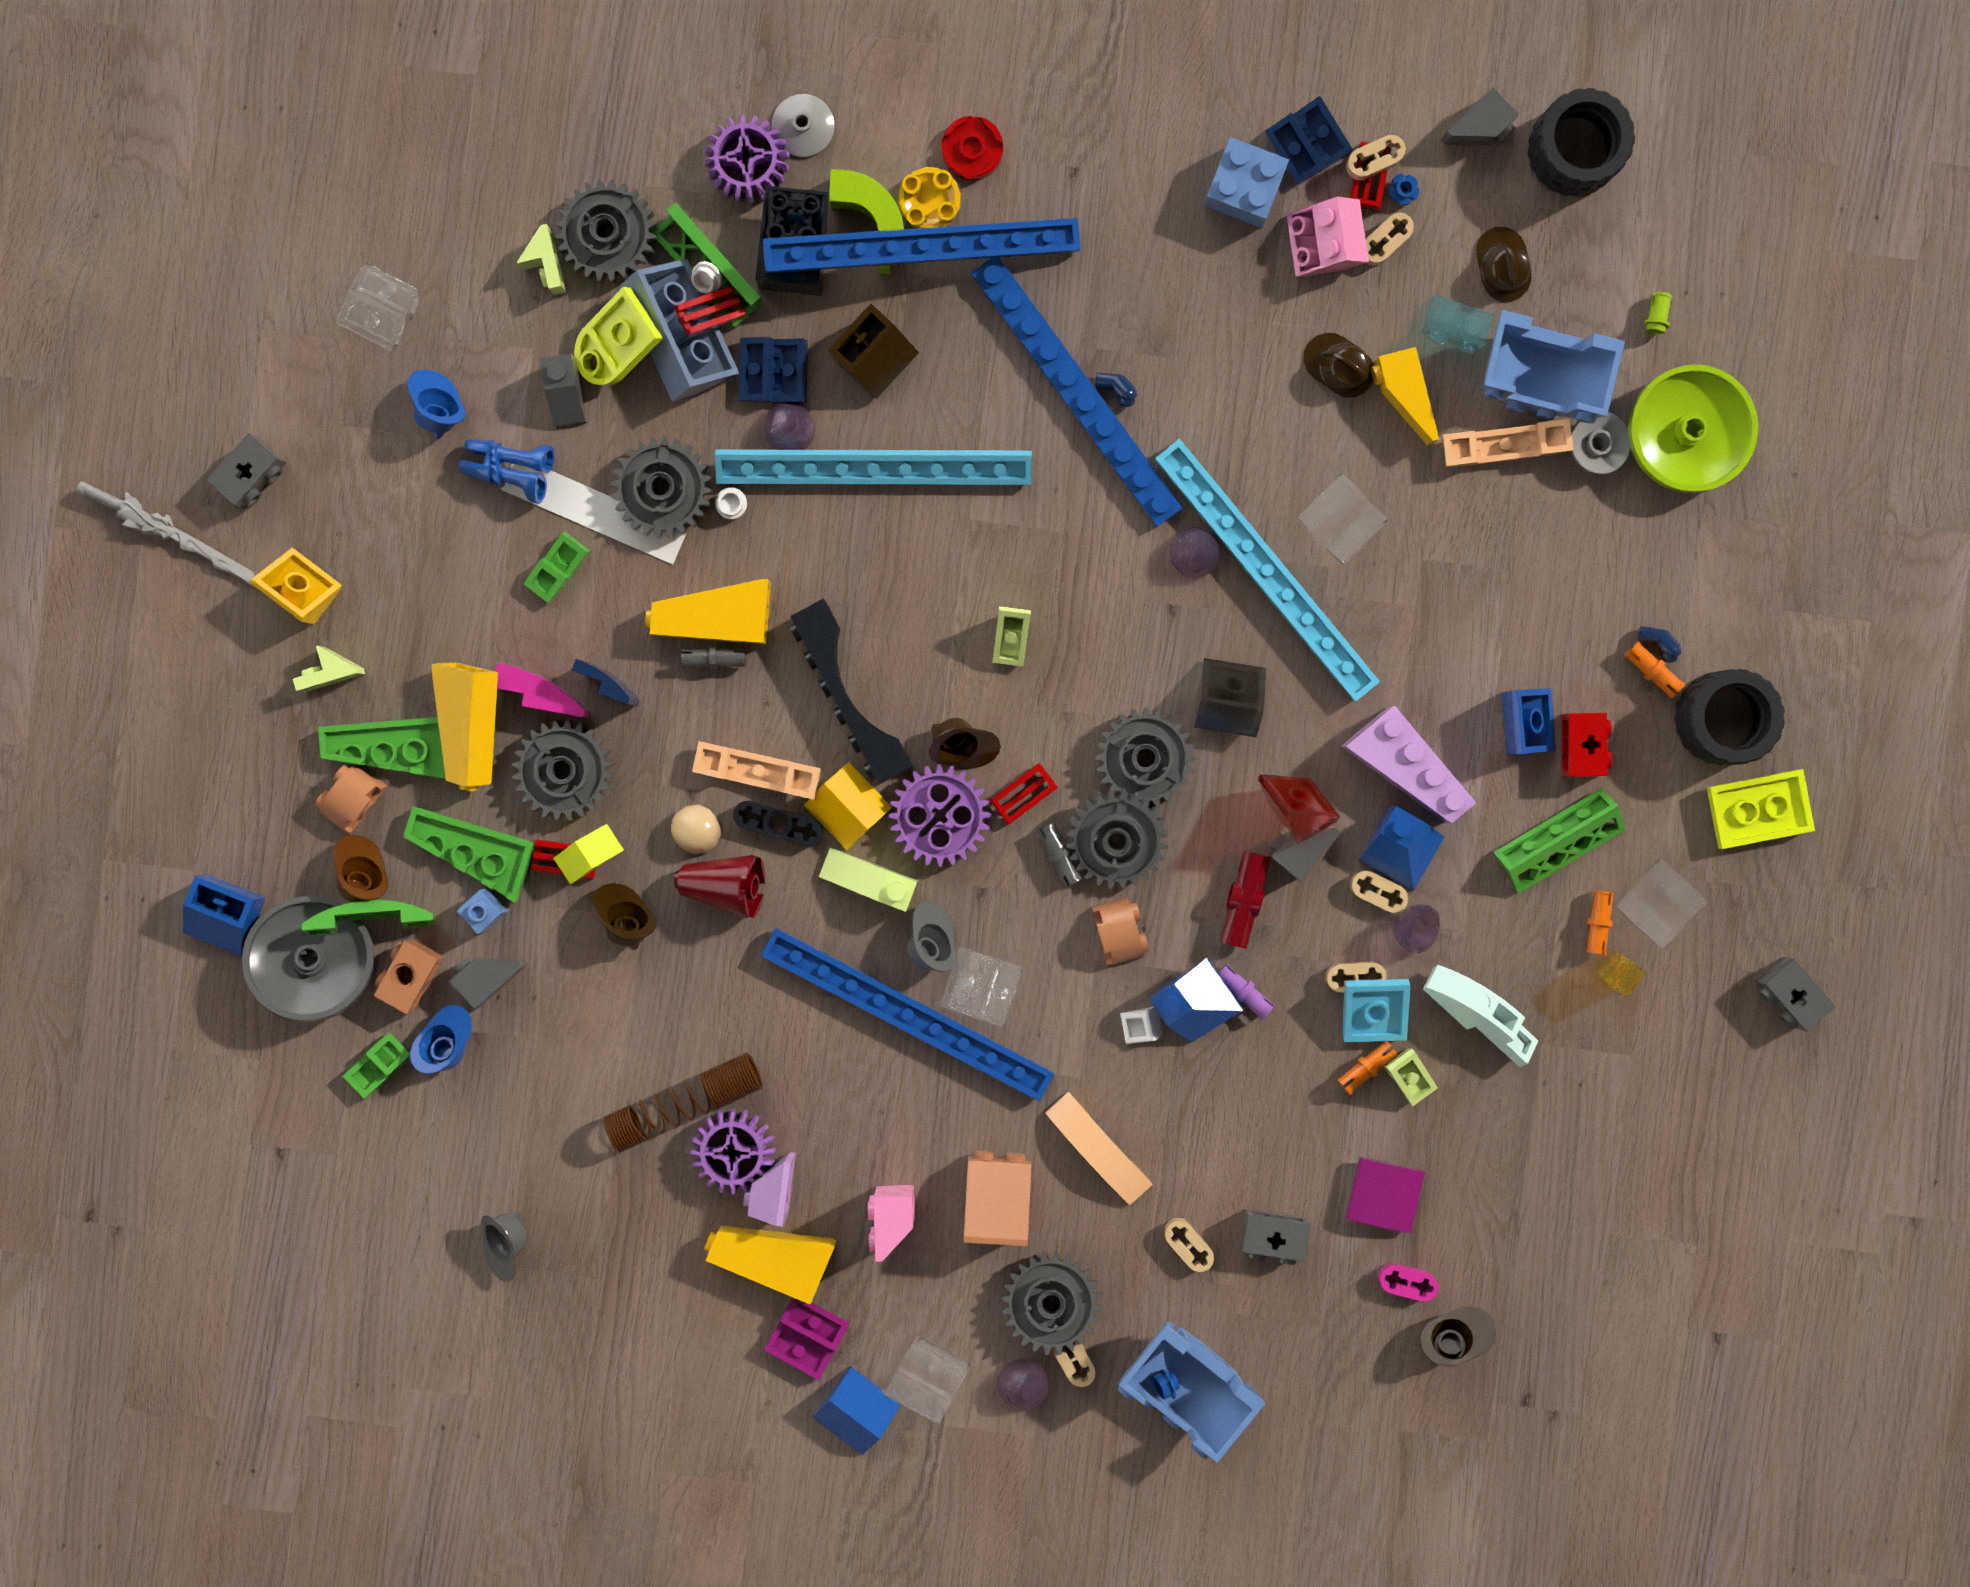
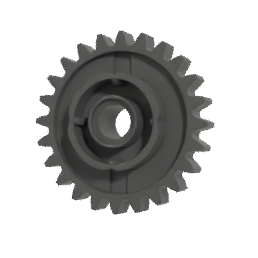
M600 179L597 180L596 188H592L588 183H585L586 191L581 193L579 190L574 189L576 199L565 198L569 208L567 210H558L564 217V220L555 222V225L562 230V232L555 235V238L558 241L564 242L558 249L561 253H568L564 260L568 265L575 263L573 269L577 274L585 270V277L588 280L594 274H596L599 283H603L606 276L609 277L612 283H615L618 274H621L627 280L628 270L635 272L638 270V263L648 264L644 254H654V250L649 243L658 241V238L650 232L657 229L658 226L655 222L649 220L655 214L652 209L645 210L649 203L645 198L638 200L640 194L636 189L628 193L626 183H623L618 189L613 179L610 180L607 187L604 186ZM604 226H614L611 236L607 238L599 236L600 230Z
M663 436L660 444H657L656 440L650 437L649 446H645L641 441H638L639 450L637 452L628 448L627 451L630 458L618 459L623 468L613 469V472L619 476L618 480L610 482L613 487L618 488V491L611 495V498L620 500L615 509L618 512L626 511L622 520L624 522L634 520L632 529L635 531L643 526V535L647 537L652 530H654L655 536L658 539H661L664 531L667 532L670 538H674L675 529H678L682 534H686L685 525L690 524L696 527L694 517L704 518L705 515L700 510L701 507H709L711 505L704 499L706 495L713 494L710 488L705 487L707 483L713 481L712 477L703 475L709 467L707 464L698 465L702 457L699 453L690 456L692 447L689 444L680 449L681 441L679 439H676L672 445H669L666 436ZM661 480H667L670 485L669 491L662 496L656 495L654 491L656 483Z
M1148 707L1143 709L1141 716L1138 715L1135 709H1132L1131 718L1129 719L1121 713L1119 715L1121 722L1119 725L1113 721L1109 722L1112 729L1111 733L1101 732L1106 742L1096 743V746L1103 750L1102 754L1094 756V759L1103 763L1102 766L1096 769V772L1105 773V777L1100 781L1101 784L1110 782V788L1114 792L1118 791L1119 795L1122 789L1125 788L1128 797H1131L1137 791L1138 800L1143 801L1148 797L1155 807H1159L1160 798H1164L1165 801L1170 803L1171 792L1178 795L1182 794L1178 787L1180 783L1189 785V781L1184 777L1185 774L1194 773V770L1188 767V762L1195 761L1196 757L1188 755V751L1193 749L1195 745L1185 743L1190 733L1181 734L1179 732L1183 724L1182 722L1175 725L1171 724L1173 715L1169 714L1165 719H1162L1160 709H1157L1153 716L1149 714ZM1142 749H1148L1153 754L1154 760L1149 767H1142L1137 762V754Z
M554 720L552 729L547 724L542 723L541 733L535 730L530 731L532 741L521 740L525 750H515V753L521 758L520 762L512 763V766L519 769V773L513 775L512 779L521 781V784L515 790L525 791L526 795L523 797L522 802L532 800L531 811H537L542 808V817L544 818L553 812L556 821L562 818L563 813H565L568 820H573L575 811L580 817H585L586 807L595 811L597 808L594 801L606 800L601 793L602 790L612 789L606 783V779L614 778L615 775L608 772L607 768L615 763L605 759L611 752V749L602 750L601 745L605 741L604 738L594 740L593 737L596 732L594 729L584 733L583 723H579L575 729L573 728L572 720H566L564 727L561 726L559 720ZM562 761L567 762L571 770L570 775L566 779H561L556 772L558 764Z
M1112 788L1109 789L1107 797H1104L1098 791L1097 801L1087 797L1085 801L1087 808L1077 806L1076 812L1080 817L1071 816L1070 823L1074 828L1067 829V835L1073 838L1067 841V848L1075 849L1070 853V859H1079L1076 866L1077 871L1086 868V879L1095 875L1098 886L1103 880H1107L1110 889H1112L1115 882H1119L1122 889H1125L1127 880H1130L1137 886L1138 876L1148 880V869L1158 870L1155 860L1164 861V854L1160 850L1168 848V842L1162 840V838L1168 836V830L1160 828L1165 824L1164 817L1155 818L1158 814V807L1149 809L1148 797L1141 802L1138 801L1137 791L1131 797H1128L1125 788L1122 789L1118 796L1115 795ZM1114 833H1120L1125 836L1126 840L1121 844H1114L1109 840V836Z
M1055 1251L1052 1259H1048L1046 1253L1042 1252L1040 1261H1037L1031 1255L1029 1257L1030 1266L1020 1262L1018 1265L1021 1273L1011 1272L1010 1276L1014 1283H1005L1004 1285L1010 1294L1001 1297L1002 1301L1009 1303V1306L1002 1309V1313L1011 1316L1005 1325H1014L1016 1327L1012 1334L1013 1337L1023 1335L1022 1346L1032 1342L1033 1352H1036L1040 1346H1043L1045 1354L1049 1355L1051 1348L1054 1347L1057 1353L1061 1355L1064 1345L1071 1351H1074V1341L1077 1340L1079 1343L1084 1344L1083 1333L1090 1335L1094 1333L1089 1324L1099 1323L1100 1321L1093 1314L1102 1310V1306L1095 1303V1300L1102 1297V1293L1092 1290L1098 1284V1281H1089L1087 1279L1091 1273L1090 1269L1083 1272L1080 1271L1081 1260L1074 1265L1071 1264L1070 1254L1064 1260H1060L1058 1251ZM1048 1295H1055L1059 1298L1061 1306L1056 1311H1049L1044 1307L1043 1299Z

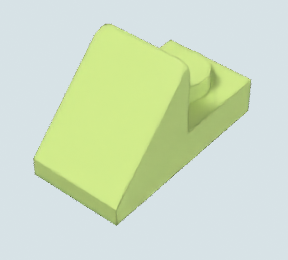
M547 224L540 225L517 264L522 270L543 266L544 268L539 269L543 286L548 287L554 295L567 293L553 231Z
M999 607L992 663L1024 667L1031 615L1030 610Z
M317 645L316 649L323 670H321L320 666L302 670V676L294 678L293 682L296 691L308 692L365 675L364 668L332 650Z
M1412 1048L1405 1049L1383 1067L1412 1106L1419 1103L1438 1088Z

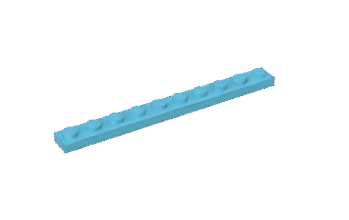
M1179 438L1157 456L1155 462L1353 702L1358 701L1380 682L1181 439Z
M716 449L715 451L716 484L1031 485L1032 451Z

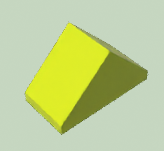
M608 824L575 841L554 857V860L571 885L623 852L624 849Z

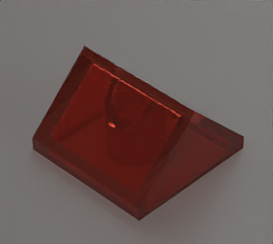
M1259 775L1258 781L1270 807L1298 845L1333 825L1340 818L1311 778Z

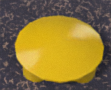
M924 167L913 171L903 179L899 190L898 204L904 218L916 228L946 227L955 219L958 213L961 194L957 182L948 171Z

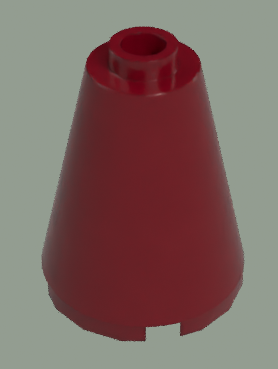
M748 855L684 864L675 873L674 887L678 889L681 896L744 918H754L760 910L764 894H758L759 883L765 884V869L760 857Z

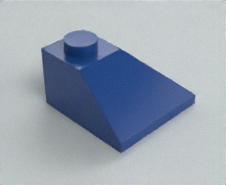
M1389 805L1358 860L1414 891L1445 836L1401 808Z
M1205 958L1157 989L1150 999L1166 1024L1191 1043L1243 1011L1242 1006L1208 958Z

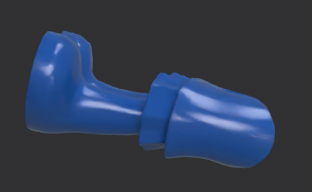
M494 440L465 441L464 450L477 455H483L485 459L483 465L460 460L458 466L460 472L472 478L485 481L491 486L496 484L499 488L504 487L505 483L518 486L524 490L526 498L530 502L542 503L547 490L546 478L537 473L505 468L504 462L525 466L547 474L552 470L555 460V451L552 446L542 445L532 451H521L505 448L502 446V443H496Z

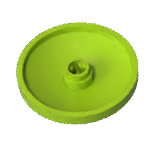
M1684 365L1659 375L1640 392L1629 416V443L1633 456L1640 468L1659 485L1683 493L1705 492L1731 481L1748 464L1757 444L1758 416L1750 395L1734 377L1711 366Z

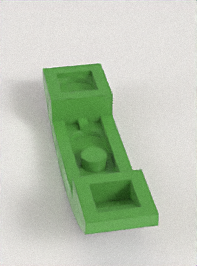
M365 900L342 904L311 917L302 924V932L305 937L338 934L337 922L401 917L403 929L435 926V921L432 913L414 905L388 900Z

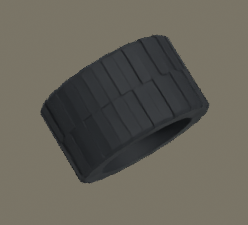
M1579 88L1561 95L1538 119L1529 136L1527 152L1531 169L1535 172L1536 178L1545 184L1549 190L1564 196L1572 195L1579 197L1584 194H1592L1600 187H1604L1623 169L1633 152L1635 127L1628 109L1621 104L1618 98H1614L1606 91L1595 90V88ZM1571 117L1583 118L1599 128L1607 146L1606 159L1602 165L1594 169H1582L1569 164L1562 158L1556 148L1554 139L1555 127L1562 119Z
M1730 669L1704 674L1702 677L1693 680L1681 693L1680 700L1677 701L1676 714H1674L1677 735L1680 737L1685 749H1688L1694 757L1700 758L1703 762L1709 764L1742 765L1748 764L1751 761H1757L1763 755L1769 753L1782 736L1781 732L1785 726V708L1781 701L1782 698L1773 687L1774 685L1756 672L1752 673L1745 669ZM1722 688H1735L1748 699L1753 710L1754 719L1751 732L1746 740L1736 747H1723L1712 739L1705 725L1706 705L1711 696Z

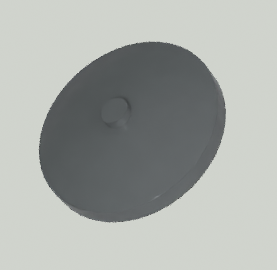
M319 896L291 898L267 910L250 929L242 952V970L251 993L269 1012L283 1019L295 1022L323 1021L335 1017L350 1008L367 988L373 973L374 948L369 932L361 920L337 922L338 934L305 937L302 932V924L325 910L342 905L340 902Z

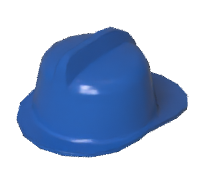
M424 369L415 371L410 375L407 386L414 404L415 421L424 430L432 432L436 439H440L444 433L453 429L455 424L460 423L465 418L466 412L457 390L448 378L436 371Z
M449 1005L435 1014L412 1044L410 1059L415 1069L421 1073L433 1074L453 1069L460 1063L472 1030L471 1016L465 1008L460 1005Z

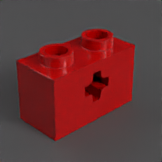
M1607 713L1561 714L1562 777L1608 776V770L1612 767V754L1610 751H1607V738L1611 737L1612 725L1610 719H1607ZM1582 742H1592L1593 746L1589 749L1583 748Z

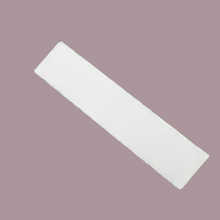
M511 465L510 469L537 473L546 478L547 490L544 500L540 504H532L670 564H674L686 534H682L678 529L674 531V538H670L667 532L664 531L661 539H658L655 536L654 530L647 537L643 535V526L635 531L632 529L634 520L629 522L622 520L626 511L618 512L615 509L620 500H615L611 496L553 471L545 474L525 466ZM505 483V486L501 488V490L530 502L526 498L524 490L518 486Z

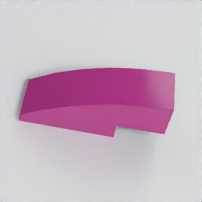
M497 663L495 671L498 672L497 689L524 693L521 706L585 718L590 717V711L560 686L524 669Z

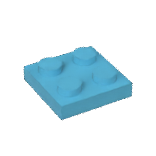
M1409 980L1345 981L1342 1028L1344 1042L1407 1041L1410 1000Z

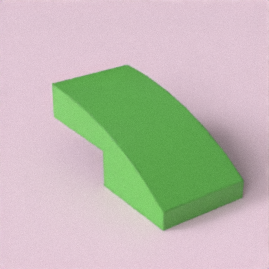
M567 532L561 533L545 558L539 560L524 582V585L547 603H550L570 580L590 550Z
M388 1032L342 1077L366 1099L410 1057V1053Z

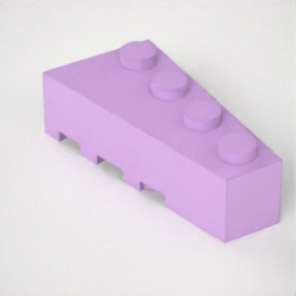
M1395 705L1383 710L1341 746L1346 752L1352 754L1368 768L1385 778L1390 784L1410 796L1415 802L1444 823H1453L1476 804L1474 799Z

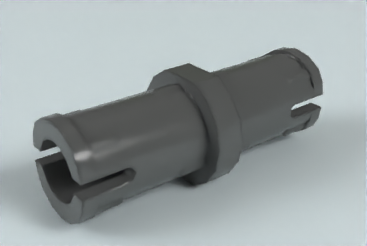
M710 645V648H682L681 651L683 653L681 654L682 668L710 667L711 670H718V667H746L745 647L718 648L717 645Z
M1055 822L1037 830L1049 854L1047 859L1049 863L1053 862L1064 888L1081 880L1082 877L1079 871H1077L1073 861L1070 859L1071 849L1065 846Z

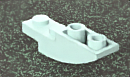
M1434 966L1423 990L1467 1030L1473 1027L1479 1029L1516 1065L1521 1067L1528 1064L1538 1040L1522 1026L1525 1017L1513 1006L1481 984L1443 966Z

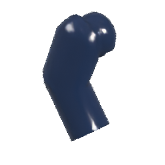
M1096 373L1095 388L1114 390L1119 396L1118 400L1121 406L1131 407L1134 405L1137 390L1124 375Z
M1645 626L1640 627L1638 632L1639 642L1657 644L1662 650L1660 655L1664 662L1674 663L1677 661L1678 655L1681 654V645L1669 631Z

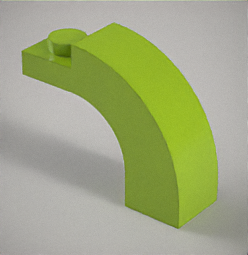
M831 169L829 194L831 209L862 212L875 223L878 231L904 229L897 203L880 183L859 172ZM892 265L877 266L878 273L891 274Z

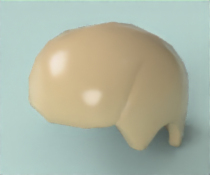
M699 804L683 807L676 812L671 824L674 841L684 851L694 855L708 853L717 846L721 835V828L716 816L710 809Z

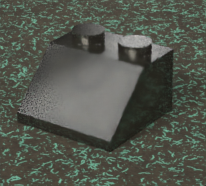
M1204 658L1196 701L1194 728L1257 738L1264 712L1266 668Z

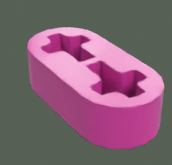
M1387 1263L1378 1271L1377 1279L1379 1284L1390 1294L1427 1302L1436 1297L1439 1285L1437 1280L1431 1273L1425 1270L1397 1263ZM1393 1271H1396L1398 1277L1405 1279V1282L1394 1281L1393 1285L1389 1286V1282L1385 1277L1386 1275H1392ZM1426 1278V1282L1431 1287L1430 1289H1424L1423 1293H1420L1416 1286L1411 1285L1412 1281L1422 1283L1423 1279Z

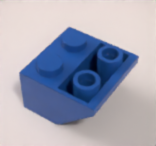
M208 874L195 876L183 904V933L242 956L246 937L257 921L266 897Z

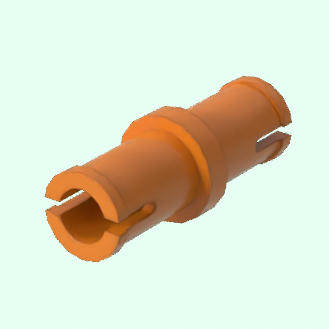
M1639 641L1624 654L1625 658H1628L1644 673L1643 677L1647 681L1652 680L1669 698H1673L1676 692H1679L1685 686L1684 682L1679 680L1664 666L1666 663L1662 659L1657 660Z
M1593 890L1591 918H1587V924L1590 925L1586 953L1607 955L1609 927H1613V921L1610 918L1614 892Z
M1383 1041L1381 1045L1365 1058L1363 1056L1358 1058V1063L1337 1079L1341 1087L1353 1079V1082L1344 1088L1348 1095H1351L1369 1078H1376L1378 1076L1377 1072L1398 1056L1395 1049L1382 1056V1053L1391 1047L1388 1041Z

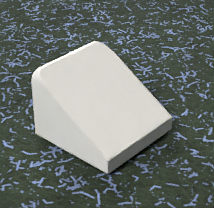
M1155 1007L1120 1013L1126 1044L1150 1042L1163 1037L1160 1015Z

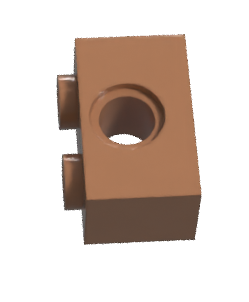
M413 938L405 940L403 943L399 942L395 946L390 956L393 960L388 971L384 969L375 982V986L378 989L374 996L405 1014L416 1010L445 956ZM404 966L410 968L413 972V979L410 983L405 982L401 978V969Z

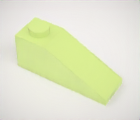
M831 847L819 875L820 878L905 912L908 909L918 882L916 879Z

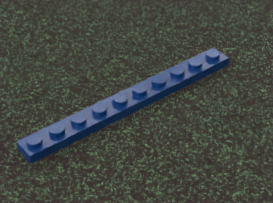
M1078 218L767 238L762 240L765 274L1071 253L1081 250Z
M990 258L972 271L971 276L1155 527L1157 528L1182 509L1180 503L1001 259Z
M777 927L774 929L761 954L765 959L1038 1101H1041L1055 1074L1044 1066Z

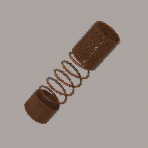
M747 1052L736 1058L734 1057V1059L728 1060V1062L726 1061L716 1067L705 1070L702 1074L699 1073L698 1076L707 1099V1111L696 1101L687 1081L684 1080L683 1083L688 1091L692 1105V1118L684 1112L675 1097L672 1087H669V1092L674 1100L677 1111L678 1124H674L662 1108L657 1094L654 1093V1099L660 1109L663 1121L662 1131L658 1130L652 1123L643 1102L639 1100L640 1108L647 1122V1138L642 1123L632 1106L628 1105L607 1116L605 1115L603 1118L604 1127L615 1150L621 1153L642 1142L644 1143L645 1140L648 1141L651 1136L650 1125L656 1132L660 1134L665 1133V1118L672 1126L679 1127L681 1122L680 1111L687 1119L693 1121L696 1114L695 1105L703 1113L708 1114L711 1107L710 1100L714 1107L719 1109L722 1106L728 1105V1103L730 1104L740 1098L742 1099V1097L748 1096V1094L757 1092V1090H762L763 1082L750 1054Z

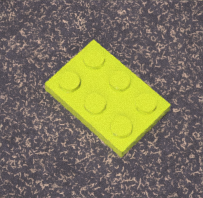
M1803 769L1706 787L1718 849L1815 831Z

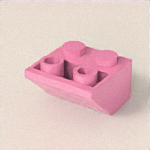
M1335 197L1286 215L1296 277L1343 271L1369 262L1359 199Z
M914 1185L876 1186L874 1195L869 1196L868 1220H874V1227H871L869 1233V1252H875L876 1262L883 1261L913 1229L915 1219Z

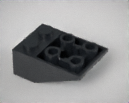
M765 186L755 276L759 290L821 296L824 270L765 274L762 240L767 238L826 235L829 192Z

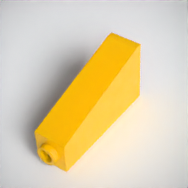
M759 579L652 602L651 610L647 609L645 627L650 629V635L766 645L771 582L768 579Z
M457 662L432 664L431 670L446 781L458 784L460 790L476 791L478 786L490 785L492 783L498 672Z
M721 1225L717 1234L711 1232L704 1250L709 1251L705 1261L811 1305L837 1240L829 1237Z

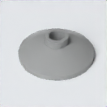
M797 94L788 97L777 107L772 118V129L777 128L780 135L778 139H785L787 146L783 150L788 151L789 155L807 158L821 153L830 144L834 135L835 123L832 112L825 102L813 95ZM806 118L808 124L805 127H799L796 124L797 120Z
M1608 412L1606 417L1596 418L1593 424L1577 421L1572 429L1574 450L1571 453L1575 461L1584 470L1594 474H1607L1620 468L1627 460L1631 448L1628 428L1613 413ZM1593 439L1597 440L1599 443L1598 450H1596L1593 447Z

